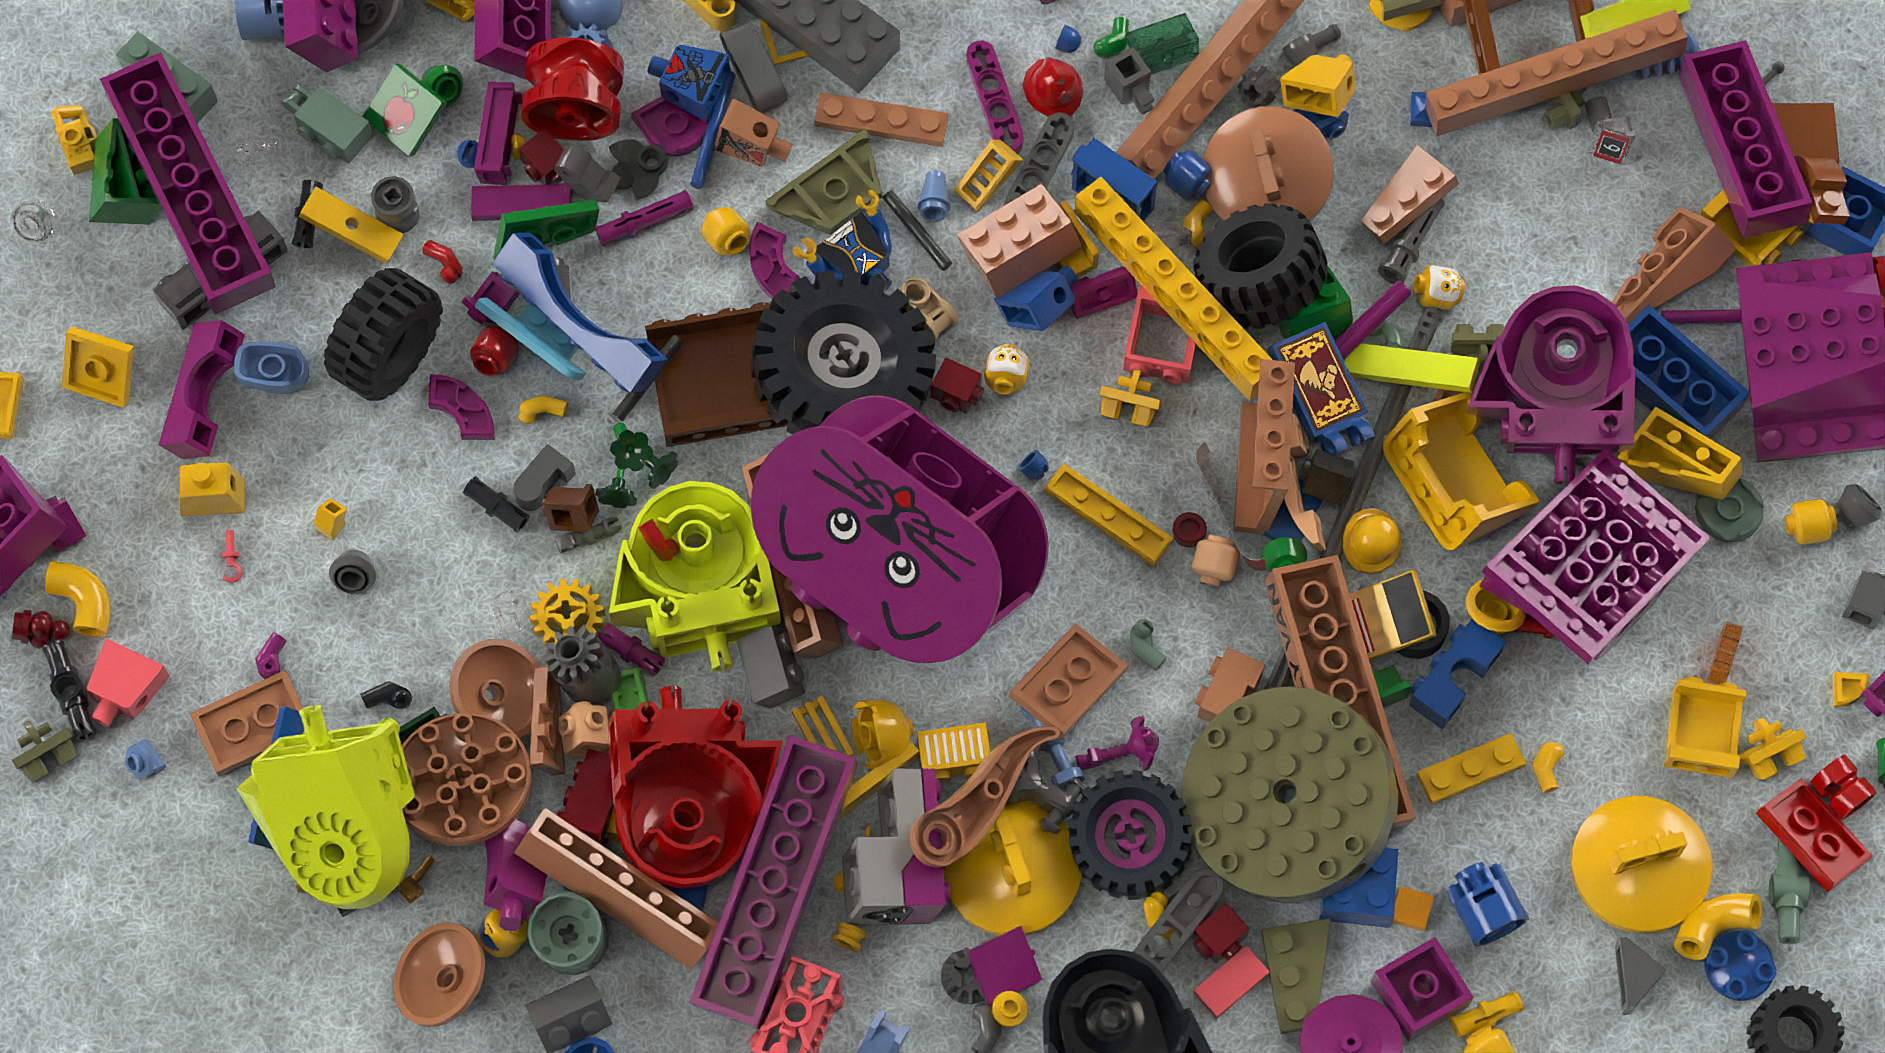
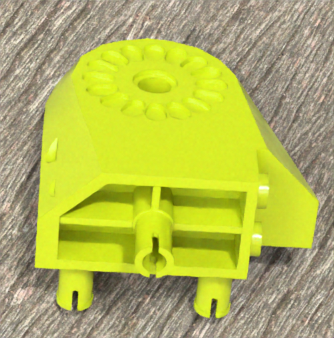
M687 481L667 487L650 498L635 519L629 541H622L609 608L612 625L648 629L652 649L659 648L660 655L664 658L708 649L712 665L711 670L713 672H722L719 658L723 660L725 671L732 669L734 665L731 660L729 644L737 643L736 640L766 626H776L781 623L769 561L756 537L749 505L731 489L712 482ZM653 518L665 540L671 538L677 542L679 553L673 556V559L670 561L659 560L638 529L640 525ZM694 543H701V544H703V546H701V547H699V548H690V547H689L690 545H692V544H694Z
M308 706L299 711L305 729L302 735L280 737L251 762L252 776L237 787V790L271 846L303 890L324 904L341 909H365L384 900L403 881L410 861L409 834L402 809L415 797L399 738V725L392 718H387L386 721L383 718L378 724L327 731L322 706Z

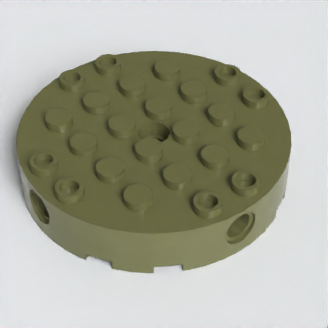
M1277 687L1265 689L1245 696L1229 705L1200 734L1192 748L1184 771L1182 799L1186 804V808L1183 809V816L1190 815L1192 826L1186 828L1188 833L1192 834L1191 840L1204 861L1223 879L1256 897L1280 903H1300L1317 898L1323 899L1342 891L1361 878L1376 862L1389 840L1387 838L1393 821L1396 819L1398 808V788L1396 786L1394 764L1388 749L1374 728L1340 700L1323 692L1308 688ZM1296 788L1295 798L1291 802L1285 803L1286 790Z

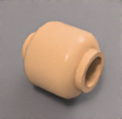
M1208 535L1207 540L1204 539L1198 542L1191 569L1195 574L1201 576L1200 583L1219 587L1221 581L1229 582L1233 580L1240 558V552L1234 547V541Z

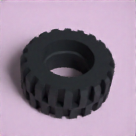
M1265 203L1263 207L1252 205L1248 206L1245 211L1239 212L1237 210L1231 213V217L1225 221L1221 219L1217 222L1215 229L1208 231L1203 237V244H1199L1195 253L1193 270L1198 281L1243 329H1248L1249 326L1255 329H1262L1268 324L1273 326L1281 324L1283 319L1287 317L1292 319L1297 316L1301 308H1307L1313 302L1314 295H1319L1324 285L1323 282H1325L1328 269L1326 266L1328 262L1310 220L1302 212L1282 204L1277 207L1274 203ZM1271 261L1269 264L1265 265L1262 268L1250 271L1254 267L1264 262Z
M385 268L384 270L377 271L374 277H369L364 281V285L353 293L349 303L345 304L342 309L343 312L333 325L332 333L328 336L326 342L328 346L324 349V366L329 376L369 401L384 400L388 395H393L398 387L403 386L408 381V377L419 367L418 364L422 358H425L430 344L436 337V330L441 323L440 316L443 314L442 302L438 293L398 268Z

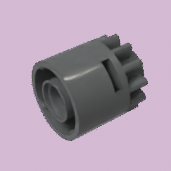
M572 626L567 628L568 634L564 636L557 632L555 634L558 640L556 644L548 643L546 645L551 654L544 656V661L549 666L548 671L575 703L586 701L590 702L591 705H595L609 698L619 684L620 668L596 633H590L585 626H582L578 633Z

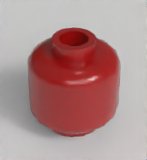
M488 326L481 330L470 349V356L474 367L480 373L487 376L502 375L509 370L520 348L516 338L502 327Z

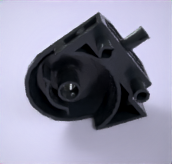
M1111 948L1087 952L1067 964L1050 984L1043 1005L1042 1015L1044 1053H1213L1190 1007L1184 1009L1173 986L1152 962L1134 952ZM1104 1009L1115 1011L1118 1016L1116 1027L1108 1028L1104 1026L1101 1021V1013Z

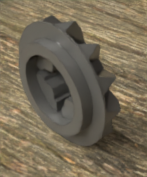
M966 947L963 950L952 952L950 957L943 963L941 983L945 992L953 1000L962 1004H976L985 1000L979 982L971 979L969 984L962 988L963 975L959 973L961 970L967 971L969 967H972L966 952L970 949Z

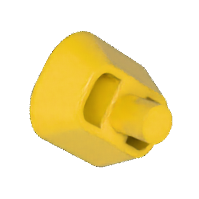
M516 134L511 137V151L513 158L519 160L521 158L519 148L525 144L523 136Z

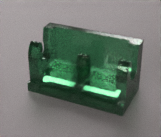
M1186 13L1125 33L1128 46L1135 48L1151 71V75L1193 61L1199 54V37Z

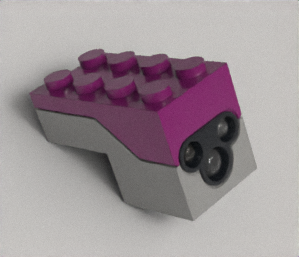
M893 769L877 790L881 837H857L842 856L847 924H929L945 907L946 903L949 902V884L944 882L943 869L946 866L934 868L923 864L912 851L909 839L911 826L915 820L937 806V801L941 797L940 781L935 780L934 769ZM931 830L928 837L929 842L934 848L940 849L941 834L936 830Z

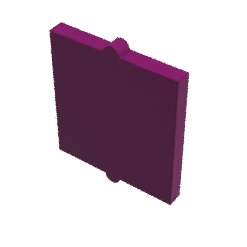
M1017 926L966 951L976 974L974 980L979 982L986 1002L989 1005H992L995 998L1002 992H1019L1043 980L1033 957L1035 951L1030 949L1021 926Z

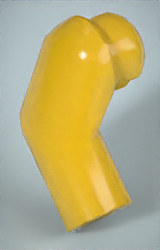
M1549 741L1544 743L1532 764L1543 794L1559 788L1552 769L1556 762L1564 757V748L1557 742Z
M1156 891L1150 897H1146L1143 904L1147 925L1150 928L1164 912V907L1168 903L1166 895L1160 891ZM1170 927L1162 937L1169 941L1175 928Z

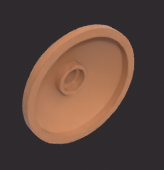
M486 639L475 643L458 657L451 671L449 689L456 713L485 715L505 724L518 738L526 735L531 731L532 680L534 679L535 668H539L540 665L526 649L514 642L504 639ZM486 690L492 694V701L486 697Z
M446 922L428 927L408 944L397 964L393 985L396 1004L407 1019L424 1027L442 1026L459 1017L470 1006L480 989L485 971L484 951L477 936L464 926Z

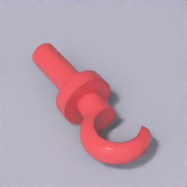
M226 530V551L222 552V558L227 560V566L235 567L238 571L234 578L223 576V579L230 583L238 581L242 575L240 565L235 562V558H239V552L235 551L234 530Z

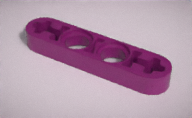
M983 40L975 41L967 48L966 63L991 138L1004 142L1003 129L1008 127L1010 138L1015 139L1014 145L1008 147L1019 154L1024 144L1023 132L995 49L989 42ZM977 52H981L983 56H986L987 69L982 70L980 60L976 58ZM991 78L999 83V87L994 91H986L982 88L981 83ZM1001 106L1006 108L1009 114L1003 119H996L990 112L993 108Z

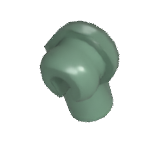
M1140 619L1132 626L1130 631L1131 650L1138 658L1155 670H1158L1166 660V656L1152 647V632L1154 630L1152 623L1148 620Z

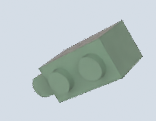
M296 84L293 87L294 92L289 98L284 97L281 101L282 105L294 114L298 127L297 132L308 142L315 140L321 144L323 151L334 160L341 158L349 164L373 137L368 120L320 87L313 93H310L302 86Z

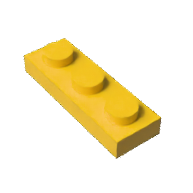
M1509 733L1417 771L1416 776L1430 805H1434L1525 767L1526 761L1512 733Z

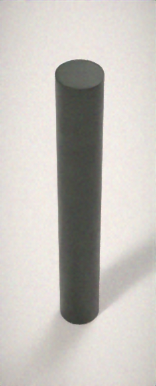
M893 190L888 191L883 196V200L940 269L944 271L952 265V261Z
M674 334L660 351L668 361L659 374L684 343ZM646 391L628 392L612 414L623 422Z

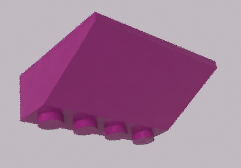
M2 455L0 456V596L12 586L25 570L67 528L53 507Z

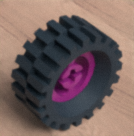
M1123 770L1114 772V777L1106 779L1104 775L1096 779L1097 784L1092 788L1087 786L1082 792V799L1079 802H1075L1072 808L1073 815L1068 823V839L1071 853L1082 876L1091 881L1093 887L1099 891L1103 889L1109 892V896L1119 898V895L1128 896V900H1138L1139 895L1145 894L1147 897H1150L1152 893L1162 887L1167 889L1172 885V880L1182 874L1186 860L1189 861L1191 854L1192 834L1188 833L1186 827L1192 825L1190 815L1183 816V809L1186 808V804L1182 797L1179 798L1176 795V790L1169 783L1167 786L1161 783L1160 777L1151 774V777L1143 776V772L1133 770V774L1124 775ZM1133 814L1145 816L1152 822L1157 832L1153 848L1147 854L1141 853L1147 842L1146 833L1136 836V843L1129 844L1127 839L1117 841L1118 848L1123 853L1131 855L1129 859L1115 856L1105 843V833L1110 823L1114 819L1121 820L1115 828V838L1120 839L1126 836L1125 830L1132 829L1134 834L1145 832L1143 824L1139 820L1131 818Z

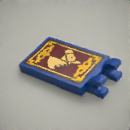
M1326 322L1266 348L1272 360L1295 363L1293 407L1308 439L1311 440L1318 437L1322 451L1335 455L1349 448L1342 435L1338 433L1344 429L1347 430L1352 446L1375 436L1371 426L1361 418L1368 411Z

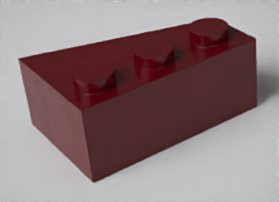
M588 749L584 761H578L573 775L574 786H568L563 800L565 809L563 812L558 811L556 816L606 848L608 838L605 836L614 808L610 754Z

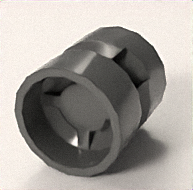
M392 176L380 180L373 187L371 201L377 220L402 234L410 231L419 219V208L410 183L404 178Z

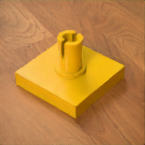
M71 326L66 332L62 388L124 408L130 399L134 346Z

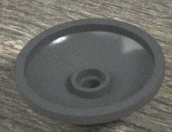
M354 0L356 36L358 39L357 54L372 49L390 34L399 19L403 0Z

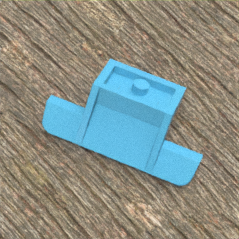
M487 297L478 299L475 307L563 375L573 380H581L587 374L570 361L579 348L569 341V336L561 328L553 326L546 320V314L541 309L529 304L516 318L509 315Z

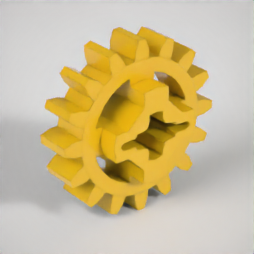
M561 578L560 586L555 587L549 582L547 583L549 592H537L540 603H531V609L536 614L530 616L531 625H536L533 629L535 636H543L544 646L552 642L556 644L558 641L555 637L556 632L552 631V628H557L563 632L562 635L564 636L568 634L567 628L569 626H572L577 632L582 624H586L585 627L590 633L595 632L598 636L595 628H602L604 626L603 619L600 616L605 615L604 606L598 605L601 602L600 595L598 593L591 595L592 587L590 584L580 588L579 579L575 578L572 585H567L565 579ZM572 596L577 597L583 601L578 602L574 598H572ZM571 611L569 619H564V612Z

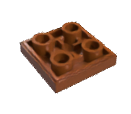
M1772 103L1793 156L1826 157L1835 160L1839 164L1834 103Z

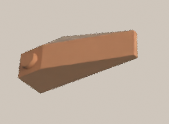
M1680 206L1660 226L1652 238L1657 243L1649 255L1648 253H1642L1637 261L1641 265L1639 272L1636 276H1631L1625 280L1612 301L1627 323H1630L1648 305L1654 309L1712 275L1728 261V258L1737 249L1717 223Z

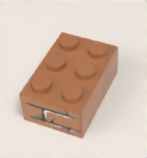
M1042 184L957 234L967 259L996 298L1001 297L1082 248L1071 220Z

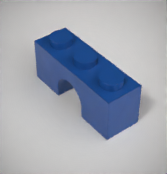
M1473 619L1470 620L1466 627L1460 624L1449 639L1453 644L1446 653L1440 650L1429 664L1432 671L1426 678L1420 675L1410 690L1412 698L1409 706L1442 730L1463 704L1467 694L1453 683L1451 673L1458 669H1468L1483 678L1500 656L1506 644L1505 640L1492 631L1479 626Z

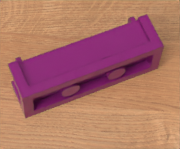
M488 81L474 171L481 184L507 185V177L512 176V171L509 167L511 137L514 135L518 104H522L523 97L520 92L515 91V85L511 82Z

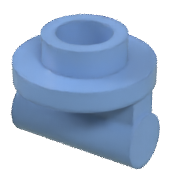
M147 739L129 746L126 751V767L138 778H145L153 773L158 774L167 766Z

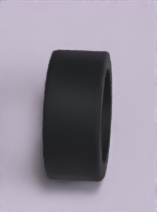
M1423 591L1429 612L1436 621L1435 632L1437 636L1430 638L1428 641L1419 642L1395 651L1406 658L1421 659L1433 655L1442 647L1449 632L1450 616L1445 604L1437 596L1427 591Z

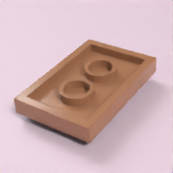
M1075 623L1011 689L1009 697L1045 726L1059 729V737L1063 739L1126 672L1128 665Z
M286 670L190 713L218 777L252 762L271 746L275 723L281 706L297 711L303 709Z

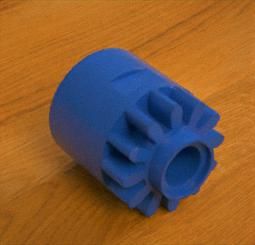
M1483 862L1475 863L1457 873L1455 878L1458 883L1449 886L1450 889L1446 891L1475 946H1483L1517 930L1529 920L1524 907L1500 864L1495 863L1488 867Z

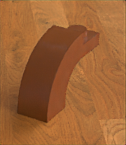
M1794 156L1813 202L1810 210L1813 223L1844 225L1849 218L1842 192L1847 180L1840 165L1835 160L1826 157Z

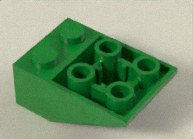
M1271 261L1264 262L1254 267L1253 269L1257 270L1259 268H1262L1265 265L1269 264ZM1328 265L1326 266L1328 269L1325 282H1323L1324 285L1319 295H1314L1313 302L1307 308H1301L1297 316L1292 319L1287 317L1282 320L1283 323L1278 324L1284 339L1326 322L1332 337L1341 335L1353 324L1351 299Z

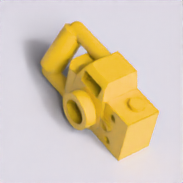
M80 105L56 106L51 111V115L73 175L94 168L95 152L93 151L95 150L96 138L98 136L94 127L90 125L84 108ZM79 118L65 124L62 119Z

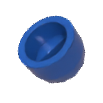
M1064 24L1055 49L1071 53L1076 51L1081 44V36L1076 29Z
M466 140L459 145L457 156L459 162L464 167L474 168L478 142ZM471 148L468 158H465L468 149Z
M1034 450L1027 455L1019 466V470L1026 477L1034 480L1043 478L1044 473L1049 469L1048 461L1038 450Z

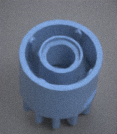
M234 0L241 40L285 36L283 0Z

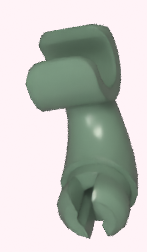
M1385 320L1369 335L1375 337L1382 333L1386 338V347L1404 349L1403 336L1399 330L1390 323L1385 322Z

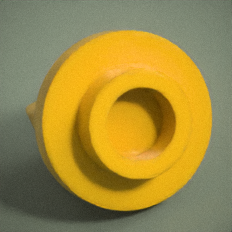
M1002 992L995 998L992 1004L993 1017L1001 1026L1015 1027L1021 1024L1027 1016V1002L1017 992Z

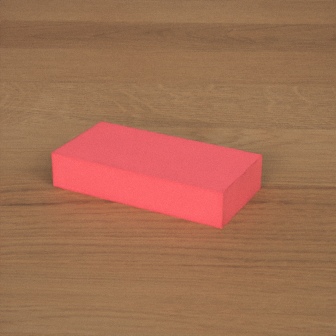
M1246 945L1195 988L1193 994L1215 1019H1218L1265 979L1270 971Z

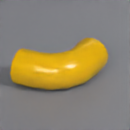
M51 561L45 577L46 593L48 595L67 597L74 601L76 615L73 630L76 633L94 638L106 637L110 623L111 601L103 582L86 568L71 563Z
M1754 893L1724 894L1702 902L1687 915L1680 926L1674 941V948L1683 957L1692 960H1702L1707 957L1715 937L1722 932L1737 928L1757 929L1762 919V903L1759 895Z

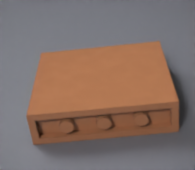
M1261 359L1258 403L1242 402L1240 409L1233 531L1264 534V531L1268 532L1288 491L1295 363Z

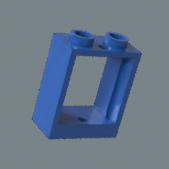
M1093 138L1087 146L1081 145L1072 157L1074 162L1071 172L1072 190L1080 193L1099 177H1102L1144 222L1154 210L1157 181L1096 138Z

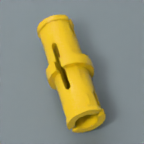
M1512 990L1510 993L1489 1002L1482 1000L1477 1003V1007L1450 1017V1024L1455 1035L1460 1039L1484 1026L1490 1025L1491 1028L1495 1027L1497 1021L1518 1012H1523V1003L1518 993Z

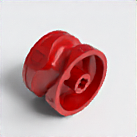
M553 38L533 45L527 52L525 76L535 87L529 89L523 95L521 118L525 125L537 133L545 128L554 139L592 141L612 135L620 125L621 103L616 96L623 85L625 64L623 57L605 44L583 38Z

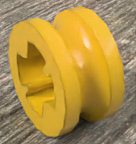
M837 923L836 929L838 933L834 934L831 940L840 947L860 952L862 949L860 941L866 939L867 933L851 924Z

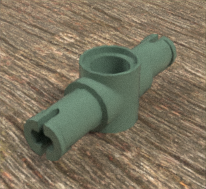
M1779 840L1778 868L1770 876L1768 900L1770 905H1775V912L1779 916V942L1783 944H1797L1800 942V914L1809 902L1810 881L1808 876H1803V870L1799 868V860Z

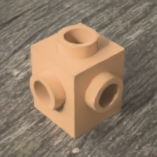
M586 701L577 702L558 717V728L562 737L564 756L585 758L588 749L603 752L609 747L608 716L605 706L591 705L590 702Z

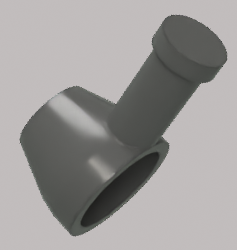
M1331 24L1328 28L1313 35L1306 34L1293 40L1282 50L1285 56L1297 66L1311 55H1317L1316 47L1331 40L1340 39L1341 32L1336 24Z

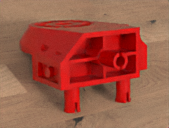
M666 686L659 690L662 709H659L651 701L645 707L646 701L639 704L637 709L614 710L608 721L616 832L623 851L632 864L659 884L678 889L701 887L722 878L742 855L773 780L783 740L744 741L745 723L743 720H739L743 710L738 702L732 700L730 706H728L729 700H727L720 708L683 709L682 688L674 686V692H671V686Z

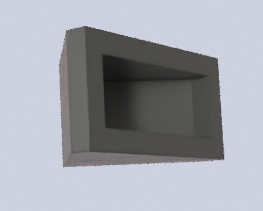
M1620 937L1614 947L1622 1015H1630L1663 976L1666 969L1628 937Z

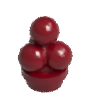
M24 610V613L15 612L12 639L21 640V644H28L30 641L33 647L40 649L50 643L51 637L55 640H64L70 634V626L67 622L63 620L53 622L51 615L46 611H38L33 616L32 610Z

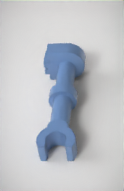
M1020 706L1022 714L1032 719L1036 727L1045 726ZM1058 737L1056 740L1048 742L1050 747L1045 752L1050 753L1059 771L1050 777L1051 783L1065 792L1069 786V779L1079 778L1083 782L1085 777L1080 767L1071 766L1062 748L1064 744L1062 739Z

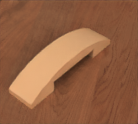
M1292 414L1288 491L1284 500L1293 520L1305 537L1319 552L1325 551L1320 518L1313 510L1304 511L1294 458L1307 455L1301 422L1295 414Z

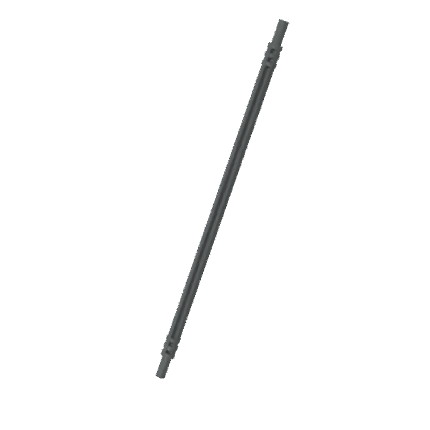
M1424 307L1408 349L1427 352L1443 315L1441 309ZM1392 384L1373 430L1375 436L1369 439L1325 544L1326 550L1322 551L1320 558L1338 555L1340 560L1343 553V533L1346 524L1353 514L1361 510L1384 455V439L1396 426L1412 385ZM1283 646L1264 690L1287 687L1291 671Z

